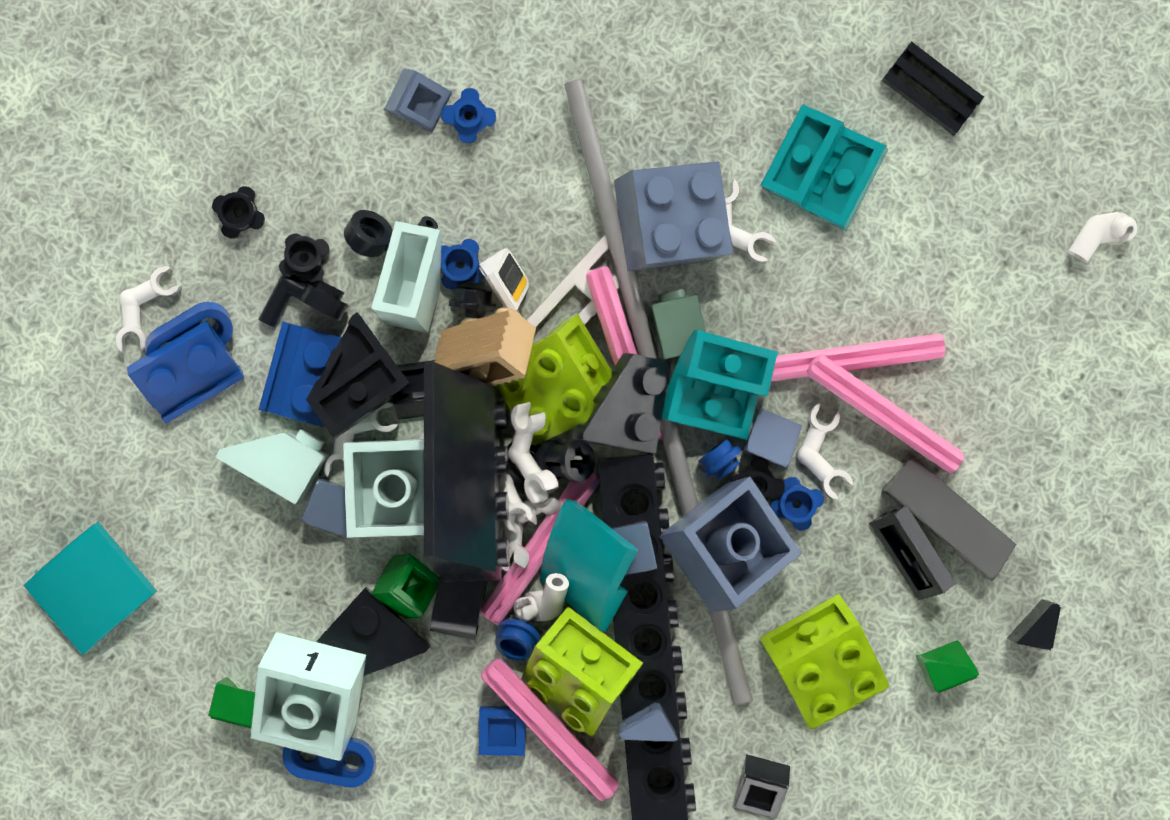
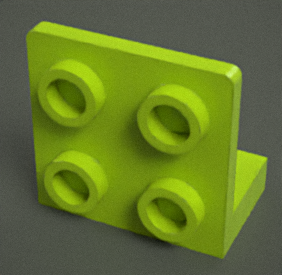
M576 314L560 323L545 338L532 344L525 379L518 378V381L511 380V383L504 382V385L497 383V389L507 402L511 412L516 405L527 402L531 403L529 417L545 412V425L540 431L534 432L531 442L532 445H538L576 427L578 424L587 422L597 406L593 400L601 387L609 382L612 370L581 318Z
M840 594L831 597L759 638L810 729L817 728L889 687V682L860 623Z
M567 607L534 647L521 680L544 704H549L562 714V719L569 727L578 732L584 731L593 737L611 706L639 671L643 662L571 608Z

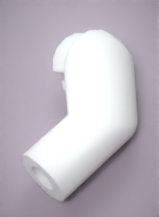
M1121 212L1094 215L1087 220L1069 248L1068 253L1083 263H1088L1100 244L1132 240L1137 233V223L1133 218Z
M555 573L549 575L546 578L544 590L528 592L524 597L518 598L515 601L514 612L516 617L523 622H528L532 619L535 621H547L559 616L563 609L569 586L568 579L562 574Z

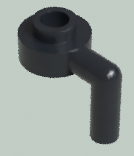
M359 210L352 215L344 228V238L351 249L357 254L366 257H378L385 251L387 252L393 230L389 222L378 213L369 210ZM429 216L422 217L418 223V226L438 228L437 222Z
M282 275L258 320L275 328L291 296L338 321L342 319L348 304L341 301L345 292L322 280H319L315 288L294 276L288 278Z

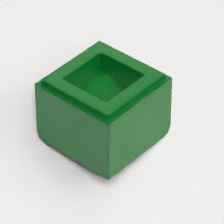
M411 554L394 555L387 563L371 594L405 619L422 618L437 591L439 576Z
M958 640L921 655H916L927 685L935 692L941 693L974 680L979 676L976 666Z
M225 677L215 685L208 716L211 719L252 728L255 692L240 689L228 677Z

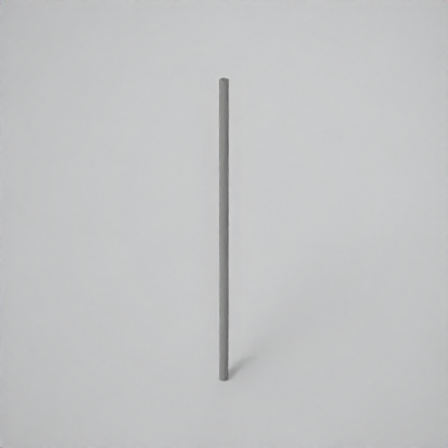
M582 79L573 80L565 83L564 86L639 355L659 359L635 271L627 272L619 213ZM662 419L660 426L662 441L682 514L685 516L699 503L677 423ZM728 610L710 612L734 703L738 705L750 702L753 699Z

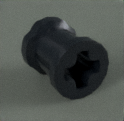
M556 440L544 441L539 444L533 457L541 470L551 471L557 480L566 477L572 482H583L591 476L595 466L593 449L587 442L582 440H573L566 445H561ZM575 456H581V457H582V460H570V459H573ZM547 462H558L554 466H547Z

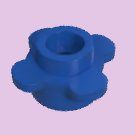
M473 88L464 89L461 92V98L453 105H446L441 112L444 123L451 124L458 131L460 141L466 144L475 142L477 134L482 132L486 126H493L496 122L495 110L486 107L480 101L478 91ZM466 112L473 113L471 120L465 119Z
M465 239L462 244L451 247L441 246V268L443 271L441 282L447 289L454 290L459 284L469 281L480 283L485 278L479 269L480 263L477 254L480 248L476 241ZM458 260L465 262V266L461 269L456 267Z
M788 477L783 481L785 491L778 500L771 502L770 507L778 518H785L793 523L795 529L804 531L812 525L811 518L814 516L817 507L823 505L824 496L818 489L810 490L802 486L798 478ZM796 499L801 501L799 508L793 507V501Z

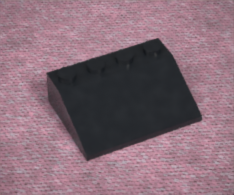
M424 362V558L445 582L501 580V567H509L508 538H501V520L509 519V500L507 492H500V474H508L507 446H500V429H507L508 427L507 402L500 401L495 387L436 362Z

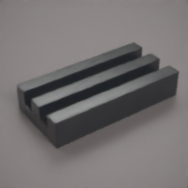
M912 41L881 80L953 136L960 130L963 123L970 117L973 110L984 98L983 95ZM910 57L964 97L968 103L964 105L908 62ZM900 70L957 113L958 116L955 120L897 77Z
M907 505L900 507L898 510L894 509L888 513H883L869 523L917 600L943 594L956 584Z

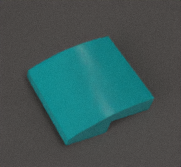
M802 104L760 186L799 208L847 231L888 152V148L883 143L846 128L843 121Z
M693 330L672 375L665 396L661 419L748 440L758 395L768 396L778 351L700 330Z
M566 499L558 513L547 541L540 580L545 584L546 578L551 574L564 575L569 581L565 602L597 629L606 631L628 592L620 586V583L639 550L579 502Z
M99 521L67 545L23 585L82 655L95 647L114 628L129 618L158 592Z

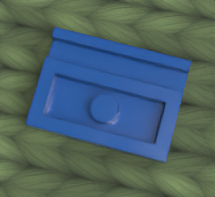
M207 320L127 366L128 376L154 409L156 408L165 424L245 378L241 367L237 365L232 358V354Z
M282 321L258 410L325 427L306 399L316 380L320 379L326 368L325 364L333 349L337 348L342 337Z

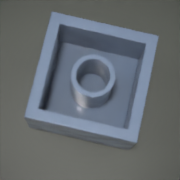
M719 161L632 170L614 180L627 272L714 261L733 254Z
M751 477L723 484L659 536L710 612L737 609L802 554Z

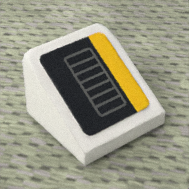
M505 248L479 264V269L503 307L516 311L529 288V282L511 251Z

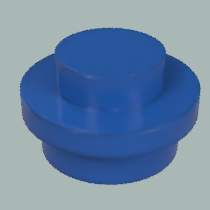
M727 439L723 440L698 460L704 469L701 474L705 479L713 474L718 480L722 479L740 464L736 456L742 450L738 445L733 447Z
M519 619L502 621L495 633L497 650L503 656L513 661L527 660L536 644L541 640L539 633L529 622H523Z

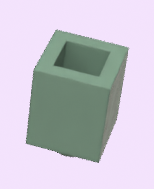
M685 289L659 294L660 303L653 304L650 307L663 361L680 357L693 330L706 332L698 295L686 296Z

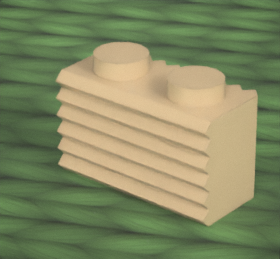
M509 308L497 309L493 315L479 319H464L460 325L440 331L439 345L435 346L438 353L434 354L435 361L433 362L496 387L497 383L504 385V382L511 383V380L525 379L536 328L525 320L519 312Z

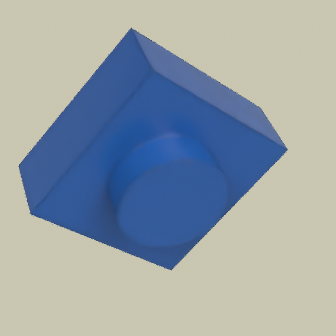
M480 706L479 755L525 756L526 724L509 706Z

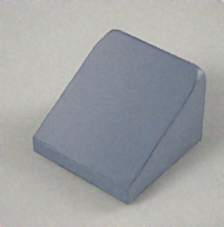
M403 69L384 110L432 133L441 116L442 109L446 106L452 92L415 70Z
M760 408L750 430L748 440H746L742 450L788 468L802 425Z
M319 478L310 496L301 522L347 537L345 486L325 478Z
M647 521L612 528L639 550L626 574L657 569Z
M655 702L622 720L618 725L619 735L622 740H678L676 732L660 703Z

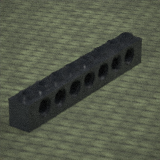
M651 453L598 458L604 523L610 528L647 521L657 569L626 574L620 583V586L628 592L613 617L615 642L643 662L639 671L620 694L622 720L655 702L660 703L678 739L677 741L658 742L624 740L632 820H688V812L696 811L694 784H685L683 766L692 765L689 737L680 738L679 720L687 719L685 691L676 692L675 674L683 673L681 647L672 646L670 628L679 627L676 600H667L666 582L674 581L673 559L671 554H663L662 540L659 537L670 528L668 509H659L657 490L666 489L663 462L654 463V454ZM630 489H640L647 496V506L639 514H629L621 507V498ZM638 582H649L656 588V595L651 603L638 605L631 600L630 590ZM643 628L655 629L660 634L659 644L650 651L641 650L634 643L635 635ZM649 674L660 676L665 681L663 690L655 696L644 695L638 688L639 682L643 677ZM658 767L669 769L673 773L671 782L664 787L651 785L647 778L653 769Z

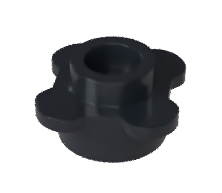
M242 186L237 192H232L225 196L219 195L213 200L212 209L217 213L220 222L223 224L221 232L225 237L235 239L239 237L242 231L250 228L258 230L264 225L265 216L257 209L254 201L256 193L252 188ZM241 208L243 211L240 217L235 216V210Z
M297 233L289 235L285 239V259L279 263L281 274L288 278L294 275L306 277L311 283L319 282L324 276L322 269L324 257L330 252L328 243L324 239L314 240ZM306 254L309 256V259L306 262H302L300 257Z
M456 287L455 299H451L448 305L458 308V316L469 318H483L486 311H494L496 309V304L491 303L493 291L472 287Z
M763 458L753 459L750 468L742 474H734L730 479V482L751 477L753 482L760 481L762 487L759 490L766 501L773 497H780L785 491L784 482L774 477L769 470L768 461Z

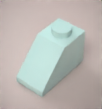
M398 221L395 222L371 307L372 311L384 324L425 333L429 332L440 292L442 232L440 230Z
M300 429L297 435L291 432L280 433L220 449L215 458L296 505L304 501L330 455L320 450L324 444L323 441Z

